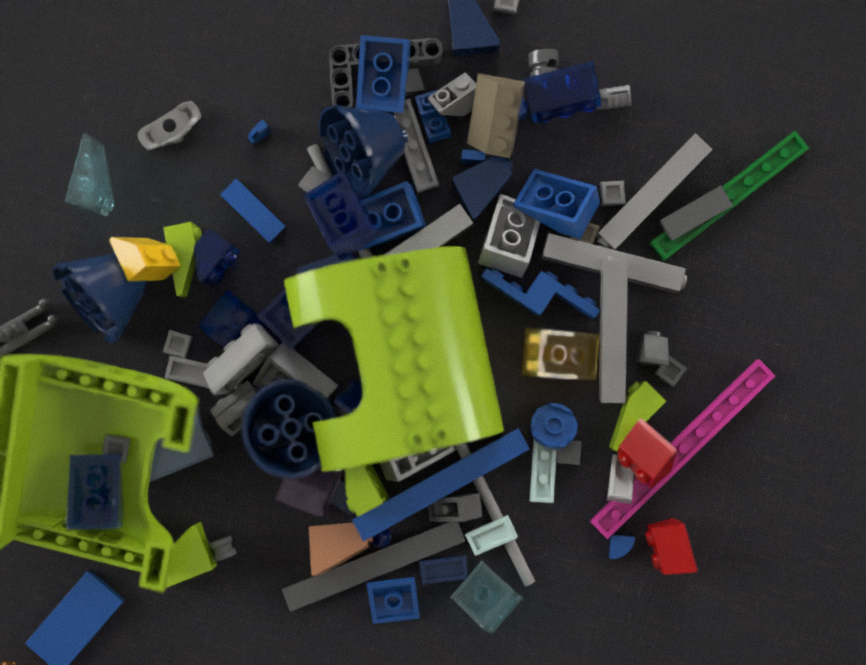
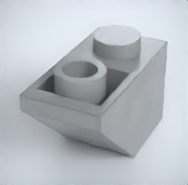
M463 73L429 96L428 101L441 115L465 116L473 109L476 83L466 73Z

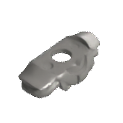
M192 101L178 105L172 111L140 129L137 135L139 141L147 150L180 143L183 137L191 130V127L201 118L199 108ZM173 119L176 122V129L173 132H166L163 129L165 120Z

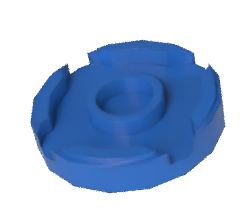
M549 403L535 411L531 418L530 430L532 437L539 445L546 449L558 450L565 448L572 442L577 434L578 424L569 408L562 404Z

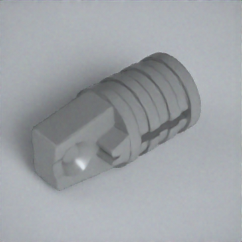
M629 85L605 88L588 94L590 109H611L631 106Z

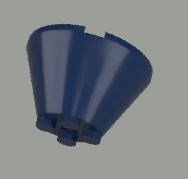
M332 105L325 108L320 115L319 136L320 138L324 137L327 149L323 150V153L334 177L348 193H355L358 195V198L370 195L403 155L405 143L408 142L406 131L401 129L393 112Z
M116 253L58 263L52 267L55 281L60 279L64 286L61 289L62 294L81 319L95 333L101 331L105 334V341L112 344L119 341L146 290L145 284L148 281H128Z
M291 379L273 382L259 390L247 405L242 421V435L245 447L253 461L261 469L274 476L298 478L311 474L321 467L313 423L335 419L334 410L328 399L320 391L307 385L306 382Z

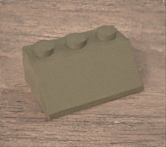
M478 73L467 144L486 154L510 158L514 148L525 82Z

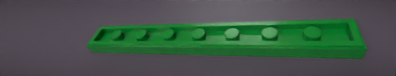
M796 131L792 132L722 186L733 206L670 241L664 231L649 244L662 261H665L810 148Z

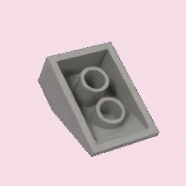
M500 194L478 264L522 278L530 262L540 222L513 206L516 199Z

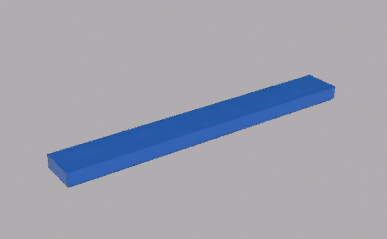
M519 428L386 500L377 507L355 517L352 521L362 540L365 541L529 450V447Z

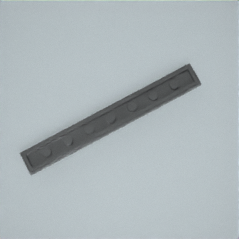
M446 522L336 566L320 576H312L284 587L282 592L291 612L465 542V538L458 522Z

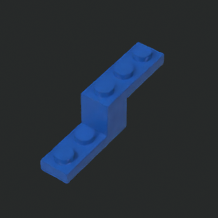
M486 268L480 278L537 317L541 315L553 295H556L590 319H594L600 311L596 307L597 303L588 297L583 299L576 294L578 291L568 284L563 286L557 282L558 277L549 271H546V273L541 271L526 294L522 292L523 288L513 281L509 284L502 279L504 275L493 268L491 271Z

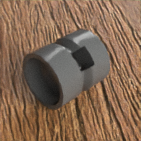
M539 49L528 54L529 68L533 70L530 73L531 88L544 90L558 87L561 84L560 70L556 68L559 65L558 51L555 49Z

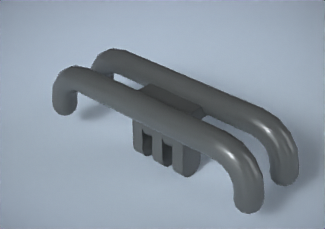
M41 299L39 305L0 326V342L7 343L0 347V358L46 333L58 324L59 318L55 315H50L48 321L30 331L25 325L26 322L44 313L50 307V302L47 299Z

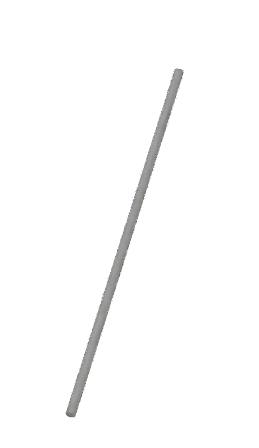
M314 144L307 148L316 168L336 183L318 145ZM342 219V221H343V223H344V225H345V227H346V229H347V231H348V233H349V235H350V237H351V239H352V241H353V243H354V240H353V237H352V235H351L349 226H348L347 222H346L344 219ZM369 248L358 252L361 259L373 258ZM466 442L455 445L461 459L472 454ZM483 475L473 480L492 521L502 518L503 515ZM515 539L505 543L504 545L524 585L528 586L534 583L535 579Z

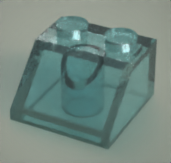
M483 561L478 564L451 596L482 629L491 634L494 633L523 599L517 591Z

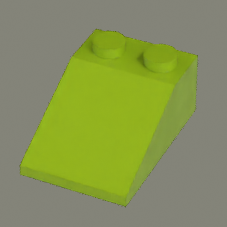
M371 463L345 468L346 495L348 497L346 502L352 513L356 512L357 516H360L390 498Z

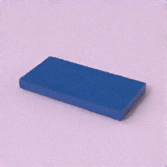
M88 570L25 644L49 665H70L125 600L94 572Z

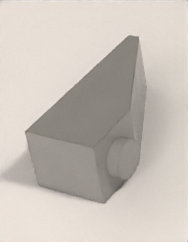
M454 445L384 460L379 463L386 480L399 482L456 449Z

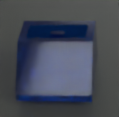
M209 227L194 245L198 280L210 287L218 285L225 276L224 271L227 267L233 266L239 258L237 254L240 250Z
M227 290L198 326L209 338L225 347L233 340L236 342L242 336L240 334L241 331L249 324H259L266 330L271 323L243 300Z

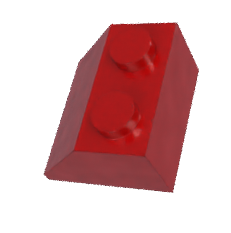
M641 418L619 445L617 457L623 467L629 468L635 473L640 483L646 484L652 489L672 472L677 450Z
M671 518L647 525L648 532H645L648 545L653 547L654 555H651L655 569H659L664 575L697 572L684 523Z

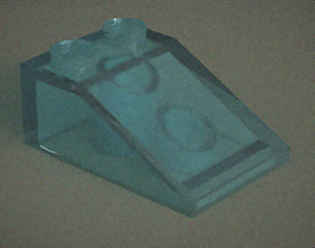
M84 133L65 202L82 211L107 217L108 212L113 208L114 199L104 146L89 134Z

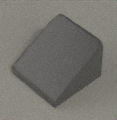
M418 68L409 69L406 96L425 91Z

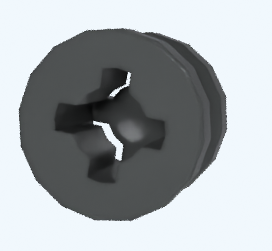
M231 535L208 544L209 548L214 552V562L237 554L236 549L231 544Z

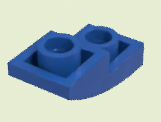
M437 90L415 96L429 143L451 137V131L445 115H441L428 101V97Z

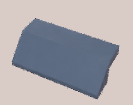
M198 408L196 409L188 452L163 447L164 437L158 440L150 482L214 456L211 439L203 429Z

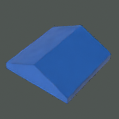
M414 577L367 583L373 624L420 619Z

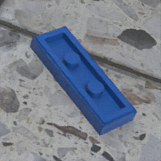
M237 179L220 194L270 244L287 228Z

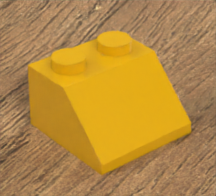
M112 237L110 239L128 281L164 280L181 266L171 245L149 238Z

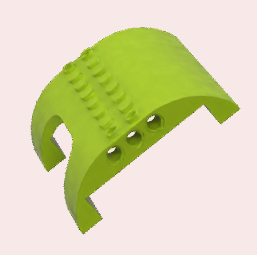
M464 247L429 248L356 260L312 270L284 280L293 328L317 324L322 320H335L343 323L353 336L363 383V399L360 406L354 412L341 418L313 423L322 471L394 459L481 439L504 431L469 261Z
M12 355L1 357L0 549L11 541L16 540L142 572L140 587L164 592L173 540L169 532L155 519L150 511L148 489L155 448L160 438L164 437L163 447L183 452L189 451L198 403L196 397L184 387L171 381L99 362L52 355ZM106 434L130 437L126 463L101 459Z

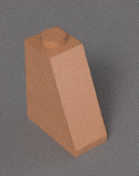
M354 523L309 527L311 575L314 577L320 576L368 549L369 542L373 541V536L363 541Z

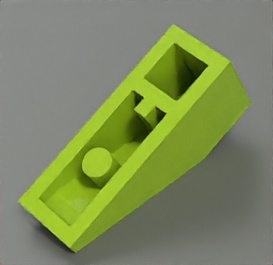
M192 222L163 227L166 244L172 246L181 265L172 273L176 294L181 298L188 296L201 248L199 242L202 241L201 230Z
M636 381L627 390L629 394L625 397V403L622 405L609 445L613 451L618 450L619 445L639 419L642 418L646 422L666 402L646 381H641L640 383Z

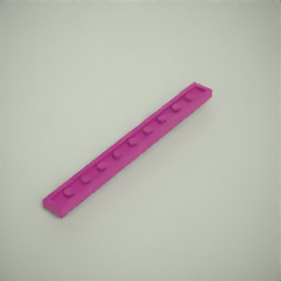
M756 359L669 443L677 450L671 473L652 489L648 485L640 483L635 476L631 504L609 501L590 522L608 539L752 400L775 375L760 359Z

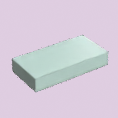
M508 515L465 534L475 556L518 537Z

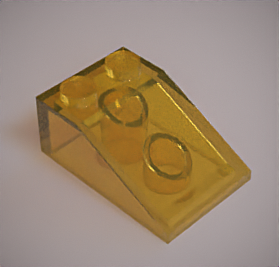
M526 328L522 375L596 381L600 334Z

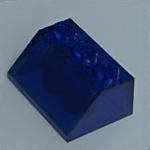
M594 61L523 78L533 123H546L552 118L560 116L566 118L577 112H591L596 110L597 107H601V96Z

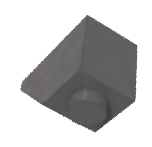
M647 331V334H641L639 336L635 362L654 366L668 365V338L661 337V332Z
M480 493L446 495L428 505L429 522H463L482 517Z

